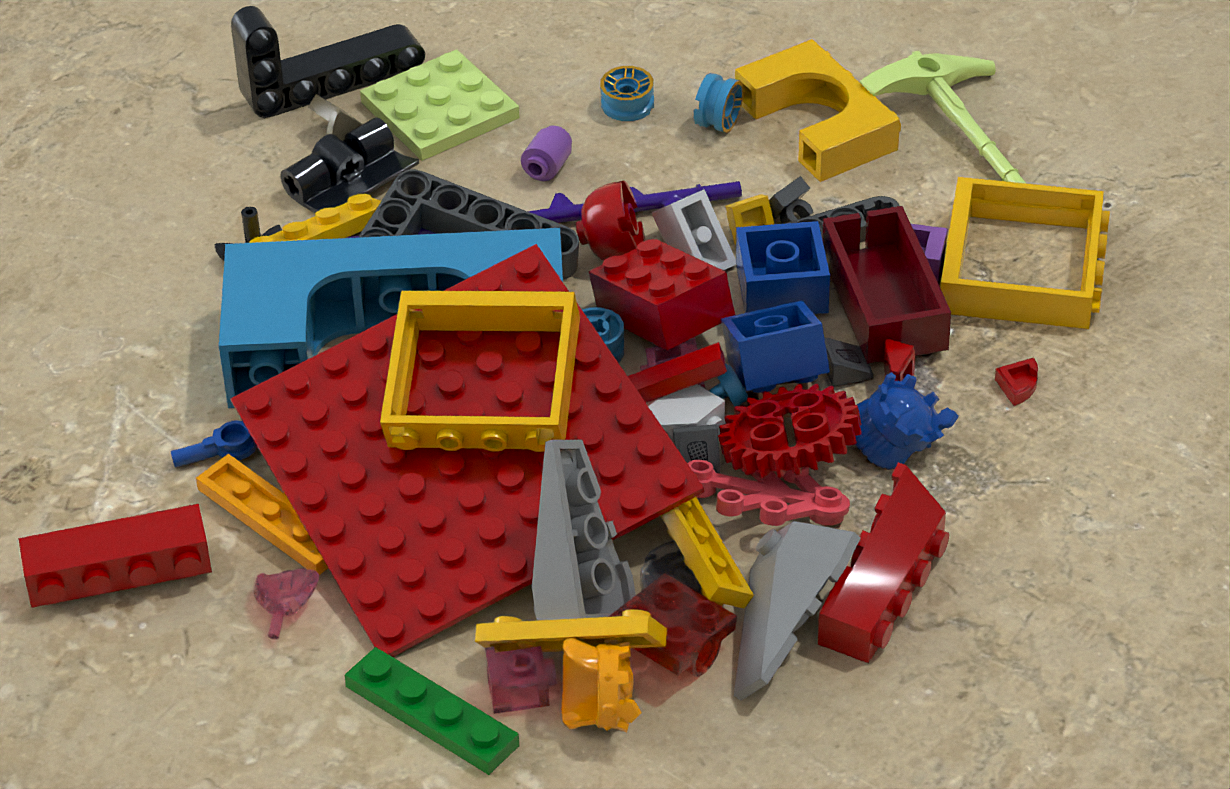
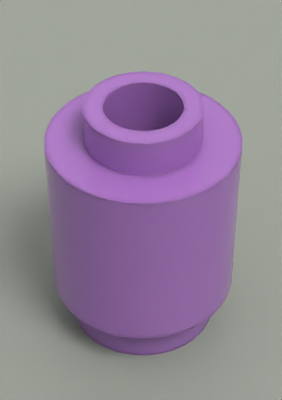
M555 125L541 129L521 155V165L524 171L530 177L539 181L553 179L571 154V136L565 129Z

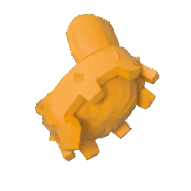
M569 638L564 641L561 711L563 723L568 729L596 724L598 728H604L606 731L612 728L627 733L629 723H632L642 713L635 700L631 699L633 693V673L630 667L631 647L629 641L620 644H611L609 642L607 644H599L597 647L575 638Z

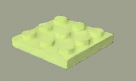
M457 49L360 90L361 103L374 116L382 119L391 132L421 161L520 118L519 105Z

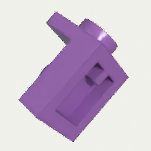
M911 224L938 284H940L946 254L948 228Z

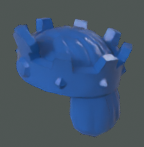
M892 372L887 374L883 383L878 386V389L870 398L857 404L862 425H860L861 435L855 436L856 446L863 455L867 456L871 463L887 470L895 469L898 462L904 464L915 451L920 452L926 448H931L932 442L944 436L942 430L952 427L959 417L955 411L948 407L937 414L934 406L939 401L938 396L933 391L926 396L922 395L914 388L917 381L916 377L907 374L902 381H895L896 375Z

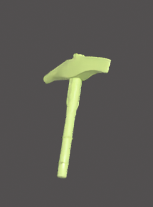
M914 51L908 58L880 68L860 80V83L873 96L892 92L919 95L929 94L946 116L965 133L979 150V154L984 156L1002 178V181L1026 183L1019 175L1018 169L1009 163L996 147V143L989 139L967 111L964 103L950 88L971 77L994 75L996 72L994 61L939 53L922 55L920 51Z

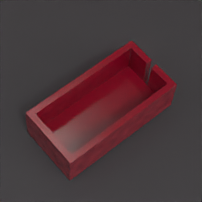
M903 206L867 211L864 249H860L861 217L859 213L824 218L822 241L830 277L867 364L884 361V342L886 339L914 346L915 356L949 350L951 310Z

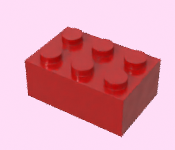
M657 239L645 240L639 243L636 249L623 255L609 257L603 261L602 265L588 271L596 307L612 310L621 317L624 322V329L665 350H669L721 324V318L735 315L726 271Z

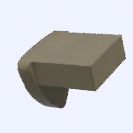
M317 94L308 106V108L329 121L326 135L334 134L342 141L348 132L363 124Z

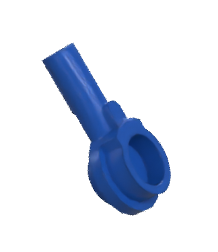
M235 420L223 424L218 429H214L213 436L203 439L201 443L170 452L176 468L218 455L223 458L230 454L235 459L242 460L254 453L257 446L243 421Z

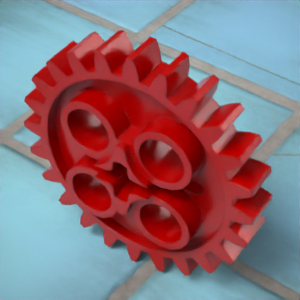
M797 384L793 391H787L782 386L777 394L772 395L764 391L762 392L763 398L760 400L748 398L747 407L735 406V415H726L724 417L726 424L719 425L720 434L718 438L725 462H732L734 470L744 467L745 475L759 470L761 478L767 476L771 471H776L778 478H782L788 470H793L796 475H800L803 467L808 466L813 470H818V462L833 463V454H847L846 446L856 445L855 436L861 435L860 425L862 424L858 405H855L853 397L847 398L846 391L843 390L835 393L834 386H829L820 391L818 384L812 385L808 390H803L802 384ZM785 414H791L797 443L793 447H789L783 419Z

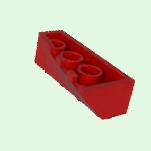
M899 462L891 475L892 480H894L891 496L881 494L874 508L877 514L873 520L870 533L862 530L859 536L861 539L852 555L851 567L846 566L819 612L818 645L868 664L878 647L884 649L887 646L892 635L893 623L897 617L903 618L907 614L911 605L913 591L917 586L922 588L925 585L930 574L933 559L943 556L950 536L949 532L945 531L946 511L908 466Z

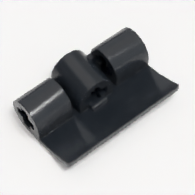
M373 118L348 132L343 141L334 134L322 137L315 144L312 154L282 170L280 178L285 191L293 200L316 213L324 208H335L347 203L348 198L353 195L371 193L396 178L400 173L417 166L419 159L408 157L395 151L391 130L382 119Z

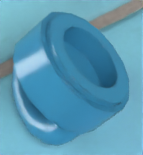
M726 364L727 372L717 376L720 383L709 391L721 399L728 396L734 407L739 406L747 401L749 396L730 364Z

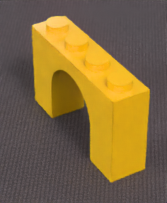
M813 39L735 69V79L741 81L744 87L742 107L755 120L789 106L803 103L821 104L839 112V114L799 130L798 161L820 182L898 150L901 123L897 114L894 111H890L876 96H873L854 78L850 71L844 69L828 51L821 48Z

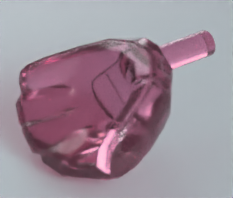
M300 568L272 575L262 572L257 575L254 581L253 593L259 605L272 614L268 632L270 639H279L284 616L295 614L314 593L319 581V574L313 569Z

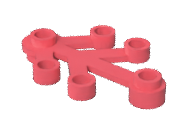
M692 460L687 463L704 487L705 492L696 498L712 496L716 492V488L724 489L718 492L716 504L717 512L724 516H738L744 511L760 508L759 519L767 525L779 526L786 521L809 516L817 524L830 526L841 523L844 520V515L849 512L850 500L837 488L819 485L809 475L808 466L802 468L800 475H796L793 470H788L783 475L785 481L795 483L800 490L789 488L772 471L764 478L760 477L759 470L755 471L751 475L757 481L716 473L713 465L705 460Z

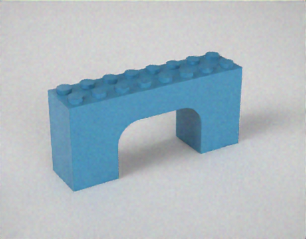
M560 228L225 244L219 351L228 408H234L230 398L317 355L328 342L344 335L361 333L398 314L401 291H444L535 244L538 245L563 282Z

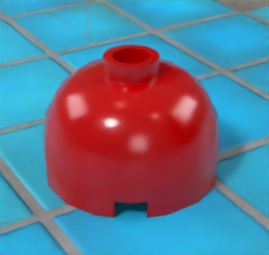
M626 181L612 182L595 189L587 196L582 206V221L576 222V232L581 245L589 244L593 254L603 261L612 256L628 253L636 249L639 243L645 241L642 221L637 222L634 209L638 208Z

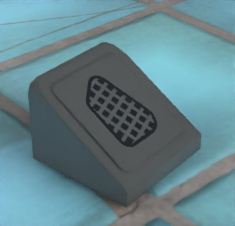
M825 338L830 370L827 375L832 386L835 387L874 378V374L869 364H867L860 346Z
M717 424L673 428V443L687 463L692 460H705L713 465L716 473H720Z

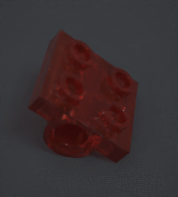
M665 573L608 616H622V612L625 610L649 612L652 618L667 628L666 647L633 649L678 676L686 670L696 677L703 675L710 669L719 654L722 640L736 630L737 623L736 614L713 601H709L705 596Z

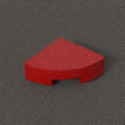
M1034 357L995 369V381L1013 406L1028 400L1036 390L1038 365Z

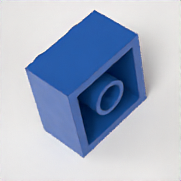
M818 221L736 227V268L745 313L803 301L814 314L829 313L830 273Z
M803 301L721 318L728 364H730L746 391L752 390L756 393L768 392L775 389L776 384L789 381L808 383L816 380L818 375L830 372L822 323Z

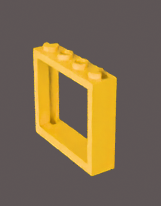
M958 177L940 288L951 310V315L1089 329L1091 312H1100L1102 288H1094V285L1102 286L1105 261L1097 260V258L1105 259L1108 236L1107 234H1099L1100 232L1108 233L1110 211L1102 210L1104 191ZM970 217L1087 229L1081 291L961 279Z
M401 291L380 420L388 447H397L402 450L441 448L455 451L460 448H482L489 451L529 449L535 452H544L546 441L565 440L580 322L575 292ZM554 310H563V312H555ZM419 330L561 332L550 417L406 415Z

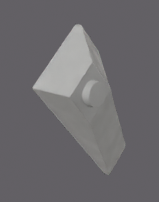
M549 440L545 442L532 580L534 612L537 621L622 616V612L625 610H638L633 575L628 561L620 562L611 539L617 535L613 521L605 522L597 501L600 498L601 489L582 440Z
M792 521L778 532L775 529H771L756 546L759 555L750 569L748 584L754 596L745 607L734 696L740 701L767 685L797 641V636L793 632L799 629L809 616H813L822 603L816 598V595L823 589L828 580L832 583L837 582L845 570L861 539L855 532Z

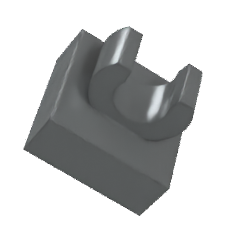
M801 176L769 199L773 220L780 216L781 224L798 220L793 212L797 213L801 219L814 213L811 205L801 199L810 190V187Z

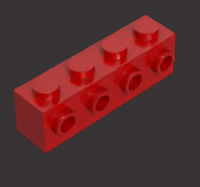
M199 504L18 538L31 608L212 573Z

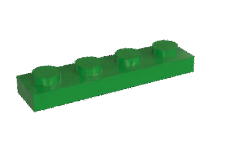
M377 647L373 648L344 675L345 684L348 689L488 775L520 746L519 733Z

